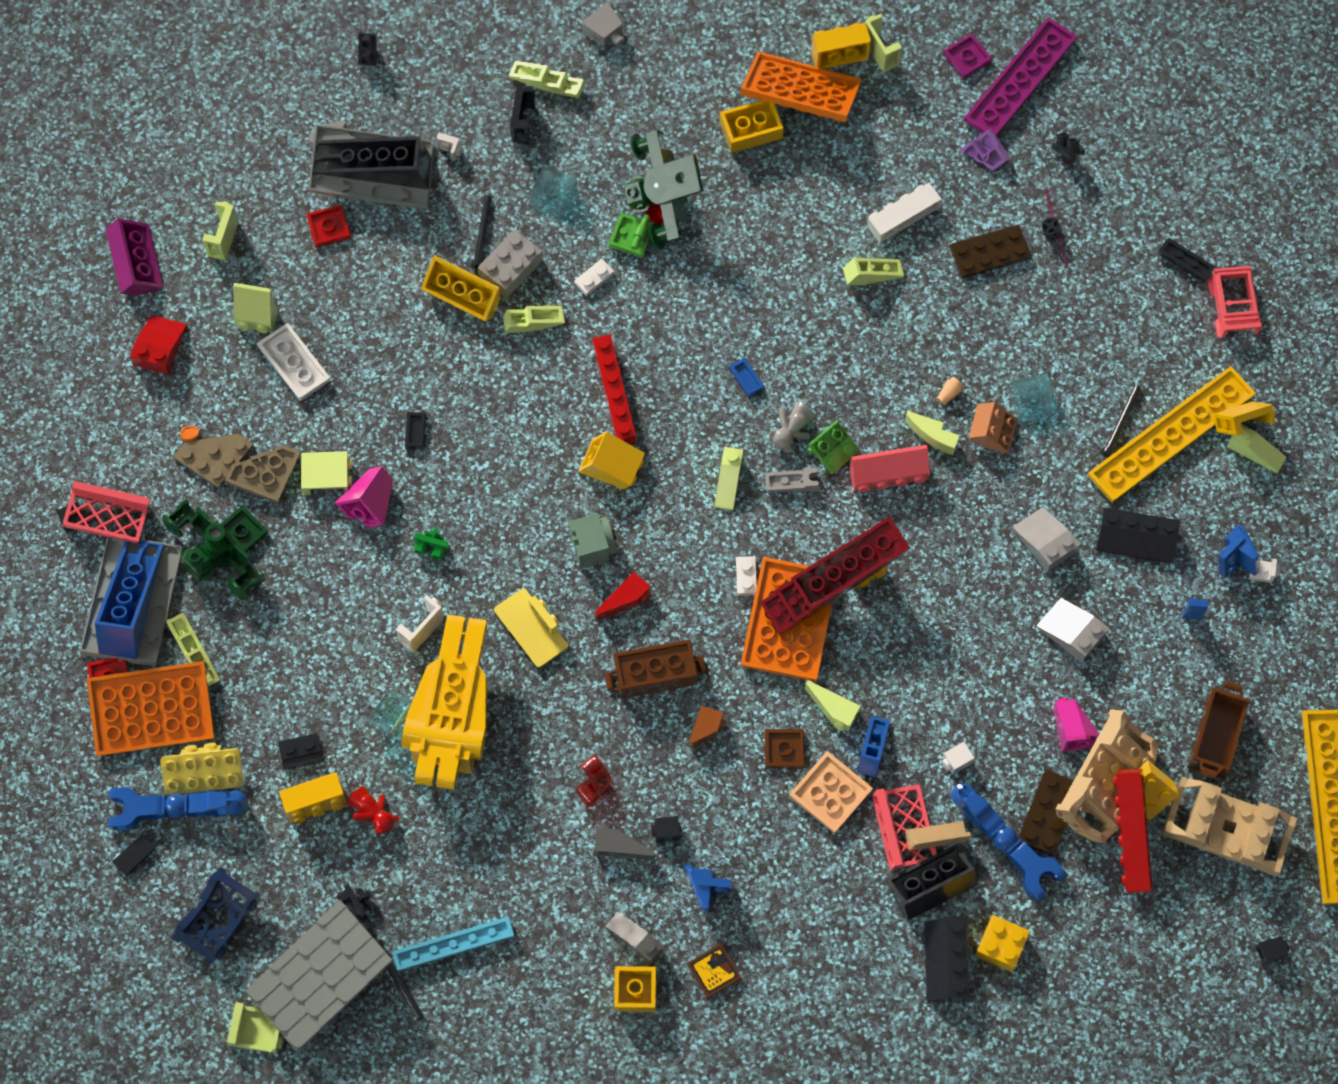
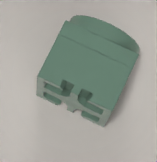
M598 513L568 521L569 535L572 545H574L575 554H577L576 557L580 569L610 561L609 555L617 553L614 541L616 540V534L614 529H611L607 517L599 518Z

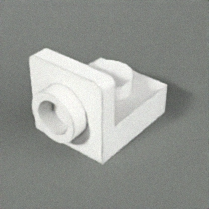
M438 133L436 138L437 146L444 151L450 150L451 161L455 162L456 157H459L462 152L459 138Z
M1273 559L1272 562L1260 560L1258 574L1254 576L1249 573L1248 579L1272 583L1279 574V566H1276L1277 559Z

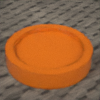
M187 426L180 431L181 439L187 442L196 440L200 434L199 429L195 426Z

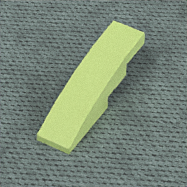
M515 61L509 74L510 78L524 84L578 99L585 86L583 79L567 77L566 73L551 71L547 66Z
M184 612L166 621L188 663L205 661L208 686L220 681Z

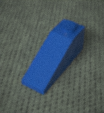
M871 716L857 773L876 777L890 720Z

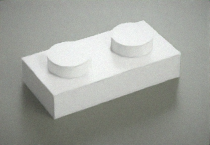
M600 259L577 278L574 284L588 296L614 274V270L603 259Z
M755 556L736 557L737 596L755 595L757 588Z

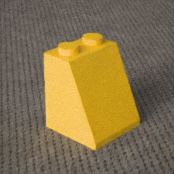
M605 432L592 439L578 472L618 488L626 489L633 486L636 482L637 476L635 475L644 464L643 457L645 453L614 435Z

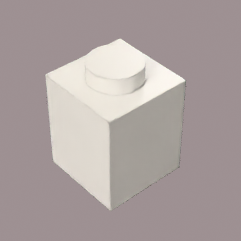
M962 742L943 754L942 764L953 775L971 765L974 761V756L965 742Z

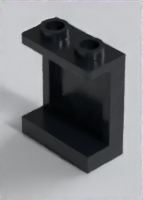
M528 86L516 87L510 121L512 143L530 145L529 121L523 120L525 109H536L535 89Z

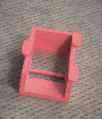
M1251 266L1214 269L1212 276L1208 278L1209 292L1211 296L1215 297L1218 319L1215 321L1218 338L1225 337L1228 331L1254 329V334L1257 335L1262 328ZM1245 278L1248 300H1228L1225 302L1221 279ZM1249 303L1250 311L1226 312L1225 305Z

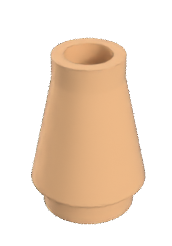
M954 377L950 380L947 379L937 400L941 404L946 405L962 392L963 384Z

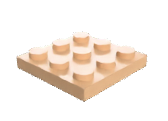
M827 751L793 789L789 797L835 834L870 794L873 788Z

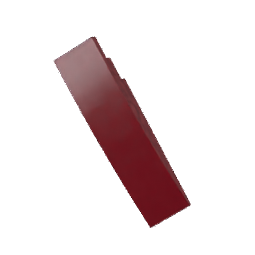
M889 516L791 577L789 582L776 589L775 593L762 600L760 604L781 636L870 578L911 548Z

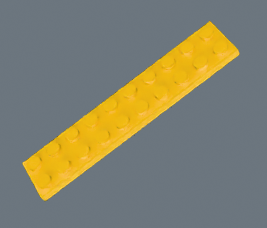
M1230 366L1088 472L1087 476L1113 503L1216 426L1213 414L1243 405L1253 398L1256 393Z
M1338 710L1302 711V722L1322 905L1338 904Z

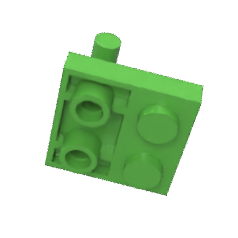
M621 212L608 247L643 258L651 240L649 236V228L652 222H649L650 216L644 215L640 219Z
M835 421L810 442L807 449L811 455L815 454L829 474H834L860 451L839 421Z

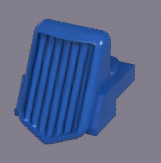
M1237 525L1225 537V549L1218 555L1219 574L1224 578L1229 574H1233L1238 565L1254 576L1259 572V555L1245 527Z
M684 865L700 909L703 912L711 913L713 890L717 894L728 895L729 891L733 892L734 883L732 880L715 878V873L709 869L693 868L692 865Z

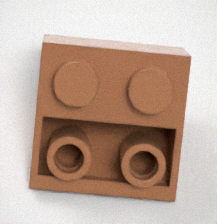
M995 402L977 404L969 439L981 447L1009 453L1018 419Z

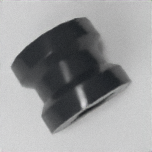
M1053 217L1043 221L1042 230L1045 237L1050 240L1059 238L1062 233L1059 221Z

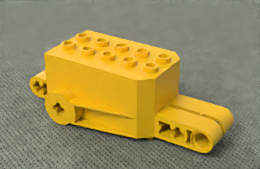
M449 614L447 616L439 658L427 665L407 713L403 728L402 747L410 749L413 763L417 765L415 784L433 786L438 768L436 787L455 790L458 773L472 774L475 759H482L487 733L488 685L486 675L480 668V662L487 631V620L469 618L465 633L466 617ZM463 640H464V645H463L462 654H460V652H461V647H462V642H463Z

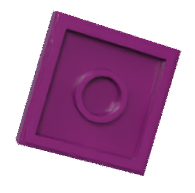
M972 33L942 51L944 57L963 80L993 61V58Z

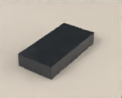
M407 412L405 449L424 450L426 412Z
M141 834L112 862L127 877L156 848Z

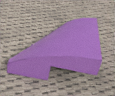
M991 128L960 149L961 153H966L973 157L975 161L985 164L991 170H995L1011 159Z

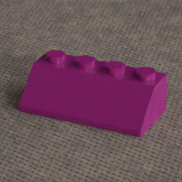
M118 218L106 228L120 294L138 296L162 290L163 284L149 225L147 223Z

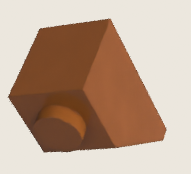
M701 706L689 740V747L694 748L718 736L719 730L723 731L726 720L723 719L724 712Z

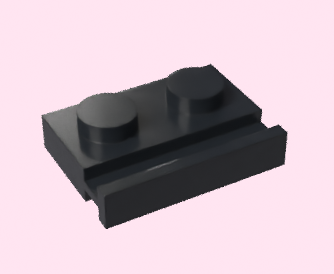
M317 733L278 741L284 770L323 762Z

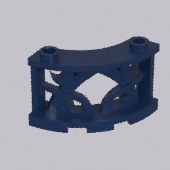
M221 867L210 876L205 889L199 897L202 901L197 904L198 907L196 909L192 907L189 913L177 925L172 937L177 943L181 941L209 959L211 964L217 959L221 960L223 958L226 948L236 936L250 912L257 908L259 904L257 899L260 895L257 891L253 892L227 875V871ZM222 883L232 888V890L228 892ZM236 892L247 898V901L243 906H239L238 904L241 900L240 897H237L234 900H232V897ZM215 896L219 897V901L222 899V897L224 898L218 904L213 903V898ZM227 904L229 924L222 928L209 930L210 919L205 910L207 908L219 909ZM236 912L240 913V915L238 916L237 920H236ZM200 919L205 920V926L203 930H201L203 925H197V922ZM188 934L199 936V938L196 940ZM205 937H208L207 943L209 946L212 941H217V946L213 950L202 944Z

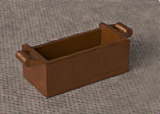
M689 639L613 653L615 669L604 676L607 690L620 692L621 699L698 685V676L707 672L704 657L693 655L691 640ZM694 659L697 660V665H698V670H699L698 673H697V669H696V665H695V660H694ZM612 674H616L618 682L617 688H615Z
M1226 681V684L1220 690L1213 687L1206 698L1187 768L1200 771L1201 775L1216 779V777L1226 779L1230 773L1246 710L1251 700L1243 697L1242 685ZM1227 688L1239 692V695L1224 691V689Z

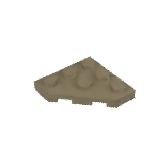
M232 434L185 442L173 457L174 460L220 489L225 483L232 464L239 461L242 462L254 445L240 434Z
M281 445L272 451L263 452L250 457L251 459L234 463L228 472L225 483L278 504L301 452Z

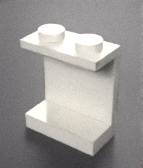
M427 595L425 596L426 608L430 614L413 633L402 624L396 628L399 642L412 653L421 646L444 620L442 604L434 597L431 599Z

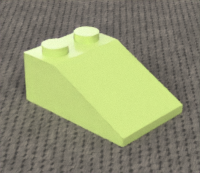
M234 283V320L236 326L243 330L254 329L260 333H273L278 311L271 289Z

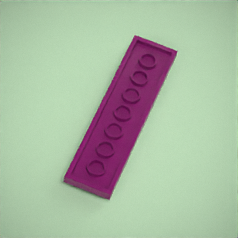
M1047 17L964 117V121L981 133L991 128L997 137L1076 41L1077 35Z

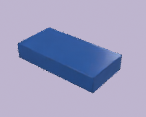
M746 358L729 366L730 372L748 398L765 389V386Z
M1190 598L1182 611V618L1202 620L1208 609L1209 601Z

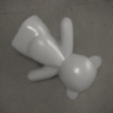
M802 402L794 404L791 415L788 417L784 407L779 409L782 428L770 431L768 435L772 438L773 444L778 449L784 450L785 453H790L793 438L805 440L811 438V434L799 430L811 422L815 414Z

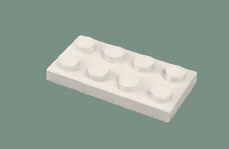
M288 323L257 343L259 349L299 401L331 381L328 374Z

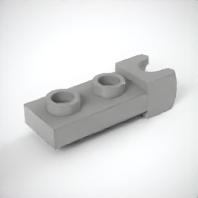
M817 468L765 473L766 493L804 490L805 492L817 491L819 489V482L810 480L817 477Z

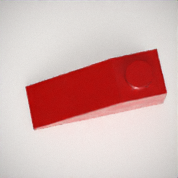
M633 571L594 612L595 619L598 621L634 608L641 602L645 603L651 596V586Z

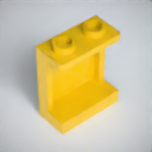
M1249 402L1213 414L1217 432L1236 436L1243 434L1241 422L1252 419L1258 422L1275 423V410L1272 404Z

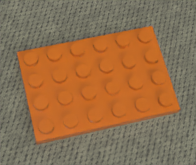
M757 52L741 87L740 94L748 98H756L767 103H775L783 107L798 109L801 112H809L820 117L824 116L836 121L846 122L862 79Z
M763 557L740 667L817 682L832 603L781 636L760 604L762 600L775 593L776 589L789 582L791 577L809 567L808 565Z
M205 661L87 678L97 757L215 739Z

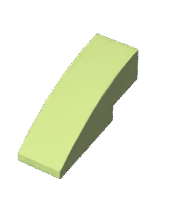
M526 306L525 310H506L503 315L505 333L542 330L565 323L562 306Z
M907 411L905 422L921 439L945 453L954 454L959 435L942 430L943 422Z

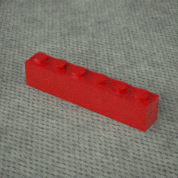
M611 334L592 338L593 350L614 435L630 445H636V434Z
M1143 769L1118 770L1116 776H1114V787L1118 788L1115 804L1116 807H1119L1120 815H1117V826L1121 827L1119 847H1123L1120 863L1125 871V874H1122V885L1126 886V892L1151 891L1153 882Z

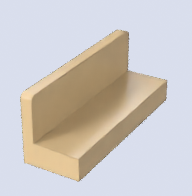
M961 821L908 829L905 831L909 851L965 843L971 837V832L965 831L964 823Z

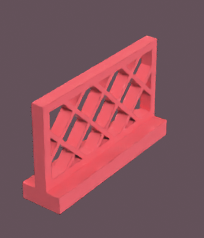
M74 481L62 527L139 544L150 506V498ZM75 497L83 499L86 504L77 508L73 502ZM97 502L102 503L105 508L95 512L91 505ZM89 507L93 515L84 519L80 511ZM120 507L124 513L115 517L111 509ZM134 511L142 512L141 518L136 521L130 516V513ZM108 512L112 519L103 523L99 515ZM76 513L81 519L77 523L68 522L69 517ZM127 516L131 523L121 527L118 520ZM96 518L100 525L95 528L89 527L87 522ZM115 522L119 530L115 532L108 531L106 526ZM134 527L137 531L136 537L127 536L125 530Z
M920 785L876 790L872 795L890 871L914 866L928 859L919 854L921 849L917 852L914 850L909 851L907 842L904 844L897 837L900 830L904 833L907 830L902 827L907 819L917 825L916 828L930 826ZM907 792H916L917 800L915 803L905 797ZM894 794L900 798L896 806L889 802L887 795ZM902 800L912 806L908 814L898 808ZM914 808L921 812L922 818L919 822L909 816ZM895 811L905 817L901 825L893 821L892 816ZM935 847L927 848L931 851L932 856L937 854ZM904 850L914 855L911 861H903L902 853Z

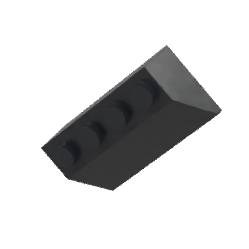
M1103 508L1100 516L1096 551L1172 564L1178 540L1180 520Z
M956 844L886 879L899 909L907 920L978 885L975 869Z
M944 917L925 921L926 1001L967 1002L969 999L967 917Z

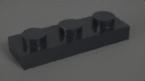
M1169 237L1158 251V255L1203 283L1206 282L1215 269L1214 265Z

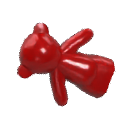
M364 786L352 792L346 801L347 806L353 807L359 812L354 813L352 818L356 821L372 820L378 835L391 831L399 820L398 816L384 811L386 798L383 794L378 797V802H376Z

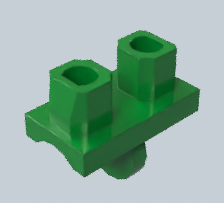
M434 527L432 532L426 530L425 535L415 533L414 552L424 555L426 549L430 548L433 549L431 557L441 561L445 553L448 554L450 547H448L449 542L443 541L445 535L439 534V528Z

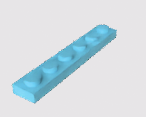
M505 917L395 950L392 953L397 971L401 972L514 938V933L509 917Z

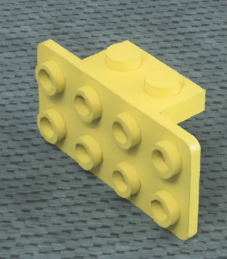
M521 589L494 608V612L534 665L540 668L568 648V644L558 632L557 624L559 622L557 618L546 611L547 606L543 600H538L536 596L531 597L526 589Z
M208 743L204 747L197 748L196 745L184 747L180 755L163 756L160 760L166 795L238 788L244 785L241 756L237 748L222 750V746L216 745V743Z

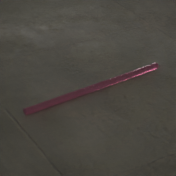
M1045 187L1044 191L1051 217L1055 218L1048 188ZM1059 236L1057 239L1065 267H1068L1061 236Z

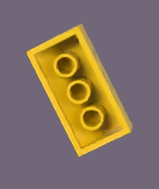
M435 255L433 256L421 290L483 321L493 318L500 301V287Z

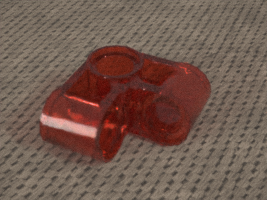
M596 754L579 765L589 780L581 783L575 789V792L586 807L594 804L600 797L609 792L613 786L611 775ZM602 778L609 780L605 786L599 785L598 782Z

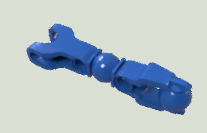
M961 783L952 789L951 798L954 804L960 807L970 822L975 824L989 839L993 838V843L997 849L1005 851L1004 855L1022 873L1023 889L1035 901L1041 902L1045 898V891L1039 883L1040 876L1049 875L1059 882L1067 878L1066 871L1055 859L1039 857L1021 838L1018 840L1015 830L1005 826L1006 823L991 807L990 803L978 795L971 785Z
M128 787L113 788L109 790V798L114 802L124 803L125 809L121 815L109 818L108 828L116 831L132 830L142 820L168 818V816L176 819L185 815L187 817L237 816L248 809V799L244 793L236 790L229 793L206 791L203 793L185 794L184 796L172 794L166 797L165 795L138 796Z

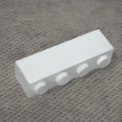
M930 183L924 186L920 185L909 195L904 194L897 202L886 205L882 211L872 213L868 218L867 227L877 241L881 243L940 208L942 199Z

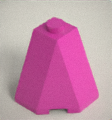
M382 466L369 469L335 504L346 517L352 520L356 517L364 521L363 525L370 528L381 526L385 523L393 479Z
M1069 698L1057 700L1053 706L1061 751L1068 752L1092 748L1100 734L1076 700H1069Z

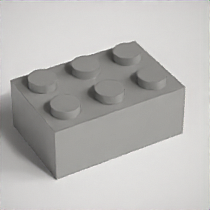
M514 229L479 265V278L500 287V294L507 299L543 261L542 250Z

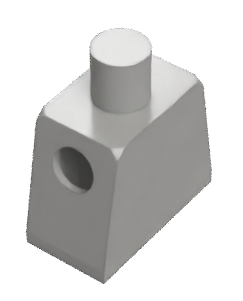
M605 3L582 21V32L602 46H607L613 42L619 47L625 41L621 36L623 24L608 3Z

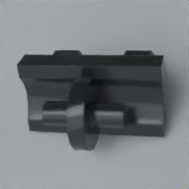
M358 33V65H377V33Z
M1067 132L1057 134V142L1051 144V149L1061 154V161L1066 165L1072 164L1076 160V155H1085V149L1080 147V140L1077 138L1069 139Z
M349 884L345 885V890L336 896L338 901L341 900L344 905L352 901L354 907L349 911L357 920L362 919V921H365L368 917L361 904L363 903L366 908L371 906L369 899L372 897L371 892L364 893L362 888H359L357 890L359 897H356Z

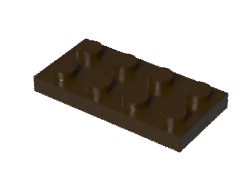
M1019 224L949 245L961 279L1031 259V253Z
M1044 770L1018 840L1021 838L1029 847L1054 857L1067 822H1064L1063 819L1057 816L1056 807L1063 802L1074 780L1049 770Z

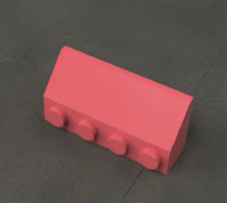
M927 445L854 456L851 459L850 465L854 492L859 491L861 493L874 488L882 490L893 485L898 487L905 486L911 482L923 483L929 479L930 475Z

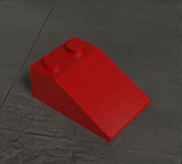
M151 315L137 337L131 351L130 359L133 366L169 375L187 324Z

